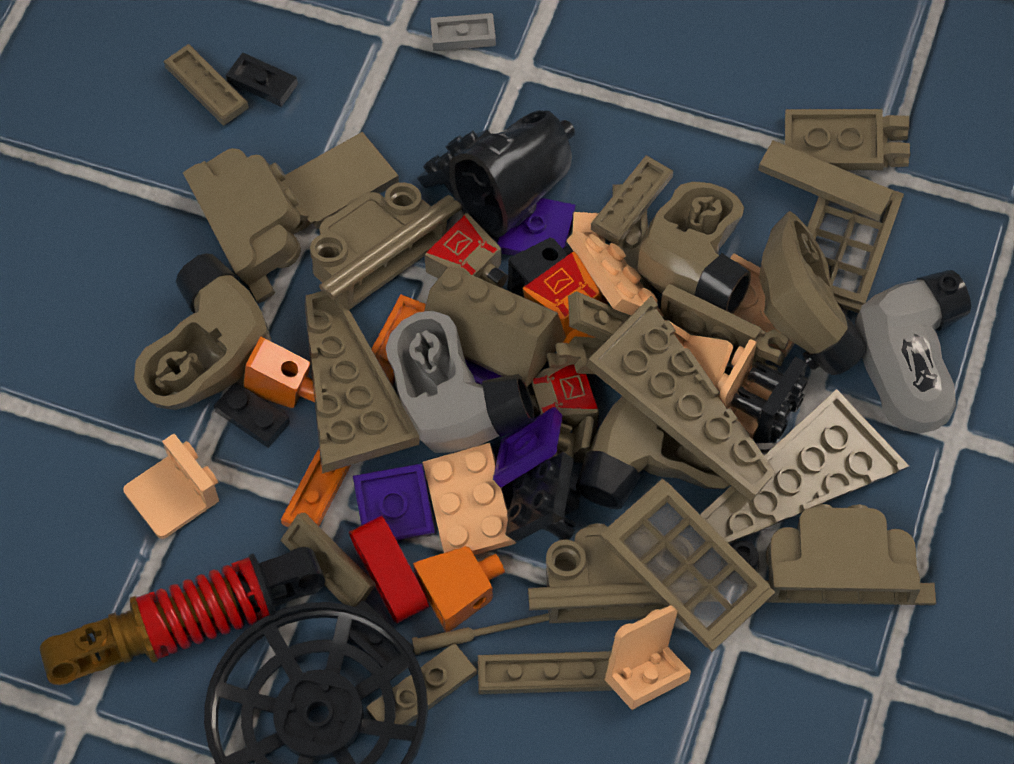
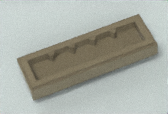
M189 44L164 60L165 68L223 126L248 109L247 101Z
M646 155L593 220L591 230L618 246L672 179L673 170Z
M306 513L297 514L280 541L290 551L299 547H308L315 552L325 577L324 585L342 604L356 607L361 601H365L376 583Z
M455 642L420 667L427 690L428 710L477 674V669ZM411 675L392 688L396 702L395 724L409 725L417 719V695ZM382 695L368 705L366 709L373 720L384 722L385 704Z

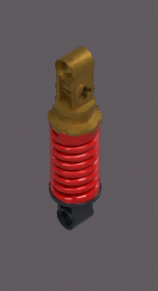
M299 547L289 553L261 563L252 553L247 558L231 563L232 567L230 565L223 566L221 568L222 576L215 569L208 573L209 581L205 575H197L195 577L196 587L190 579L183 580L182 590L177 584L170 585L168 588L170 597L166 590L162 588L158 589L156 593L153 591L138 597H130V610L126 613H121V615L112 613L103 620L85 624L78 629L61 635L51 636L44 640L40 645V653L47 679L55 685L67 684L77 678L96 671L105 670L115 664L131 662L134 656L145 653L151 662L155 663L158 659L168 656V652L170 654L176 653L178 651L177 642L182 649H188L192 644V640L198 645L202 644L205 640V635L211 640L217 638L218 629L224 635L229 634L232 629L231 623L236 630L243 629L245 622L242 611L248 623L254 625L258 620L268 615H275V606L303 596L315 594L323 588L325 577L315 552L308 547ZM259 607L260 611L255 613L254 608ZM91 633H92V634L94 635V637H95V640H96V641H94V642H92V640H91V637H90V634H91ZM99 652L101 657L100 661L96 657L95 653Z

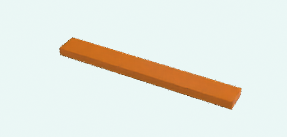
M401 294L372 347L374 355L392 386L395 382V377L386 352L390 333L402 320L418 312H424L426 306L425 303ZM318 448L281 518L282 525L289 527L297 514L306 513L320 526L351 465L322 473L320 450Z

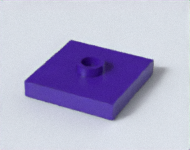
M541 198L530 217L499 237L497 244L501 248V254L514 256L548 238L555 239L562 248L567 245L566 240L570 234L576 205Z
M552 407L536 417L533 423L519 428L501 439L493 480L500 488L556 454L563 417L556 407Z
M422 464L353 476L361 525L382 516L391 529L396 541L435 534Z

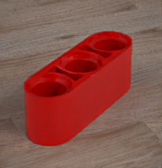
M382 516L349 531L352 543L369 576L376 583L375 587L395 623H399L429 607L427 598Z

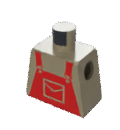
M467 213L424 254L426 272L438 279L449 266L500 288L504 286L508 279V275L499 269L501 265L500 246Z
M574 364L563 368L549 367L539 371L529 384L534 415L538 417L552 407H556L563 415L562 423L572 426V430L587 416H591L595 421L596 427H598L599 411L586 374L576 373Z

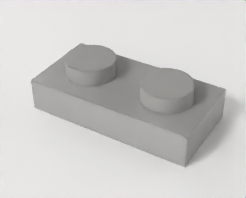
M493 13L430 18L433 51L496 46Z

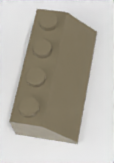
M449 266L429 290L424 312L435 311L448 315L457 328L464 359L503 377L520 374L527 387L548 361L547 354L554 353L556 351L555 345L562 343L566 338L557 312L455 267Z

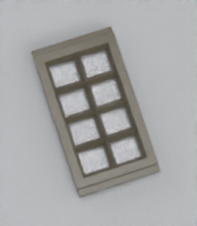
M893 190L892 197L879 221L820 196L818 197L807 228L817 241L827 260L834 297L840 307L859 313L862 305L866 303L904 193Z
M663 478L600 534L604 543L666 607L672 605L677 610L676 617L712 652L775 594L771 586Z

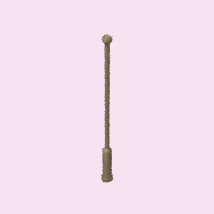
M549 613L474 630L467 627L421 638L413 637L412 644L415 648V656L421 655V652L448 647L454 642L456 645L471 642L477 636L549 621Z

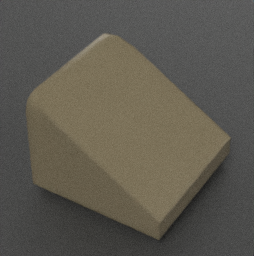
M591 416L583 419L572 431L575 434L573 462L583 463L586 452H589L597 433L595 421Z

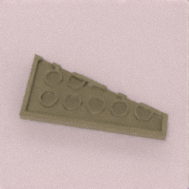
M323 291L305 295V314L322 473L419 445L420 439L415 427L351 312L340 304L337 298L332 300Z
M650 296L588 359L585 366L742 495L752 501L776 472L753 439L745 436L736 423L738 418L732 409H726L718 397L719 391L692 352L684 348L674 334L675 328L669 320L665 322L656 309L658 304Z
M836 389L764 455L776 473L752 501L731 485L700 515L730 544L799 515L814 505L825 504L903 471L909 465Z

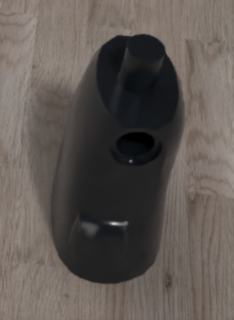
M538 110L520 118L507 129L481 139L473 147L451 159L449 166L451 186L456 200L462 206L463 214L467 213L492 237L503 236L511 228L517 227L526 218L530 217L537 207V202L557 182L563 179L569 171L572 163L569 139L575 134L573 125L567 120L559 121L550 111Z

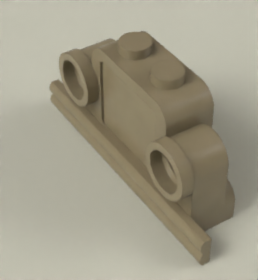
M228 149L208 162L203 161L193 165L184 171L183 174L235 274L249 286L256 301L261 303L266 298L275 294L266 274L276 268L291 266L300 256V242L290 233L300 223V214L296 208L300 202L290 187L285 188L282 181L286 179V176L276 162L270 165L260 155L247 157L239 149Z
M404 182L391 185L386 190L385 197L376 192H369L358 199L351 200L345 208L333 216L326 217L322 221L319 229L320 235L311 242L312 271L315 277L322 282L319 288L332 300L337 298L340 304L347 310H350L423 258L424 254L446 233L447 219L461 210V204L454 200L452 196L447 195L433 206H430L421 199V192L416 186Z
M828 504L814 505L812 508L802 512L797 529L784 527L777 530L767 547L765 559L769 567V580L765 581L775 591V594L766 603L936 605L935 583H920L913 537L901 529L887 531L886 518L877 509L859 504L851 505L848 508H832Z
M600 523L591 524L579 530L575 535L574 541L559 540L553 543L546 554L547 587L528 588L529 611L548 610L549 623L643 619L653 610H661L666 606L604 543L600 534L607 526ZM641 525L623 542L641 558L659 540L644 525ZM677 535L671 541L686 559L694 552L691 543L682 536ZM664 547L645 565L663 581L681 563ZM686 570L668 588L685 604L704 586L698 580H694V576ZM709 593L699 603L719 601ZM695 607L692 610H690L693 614L695 611Z

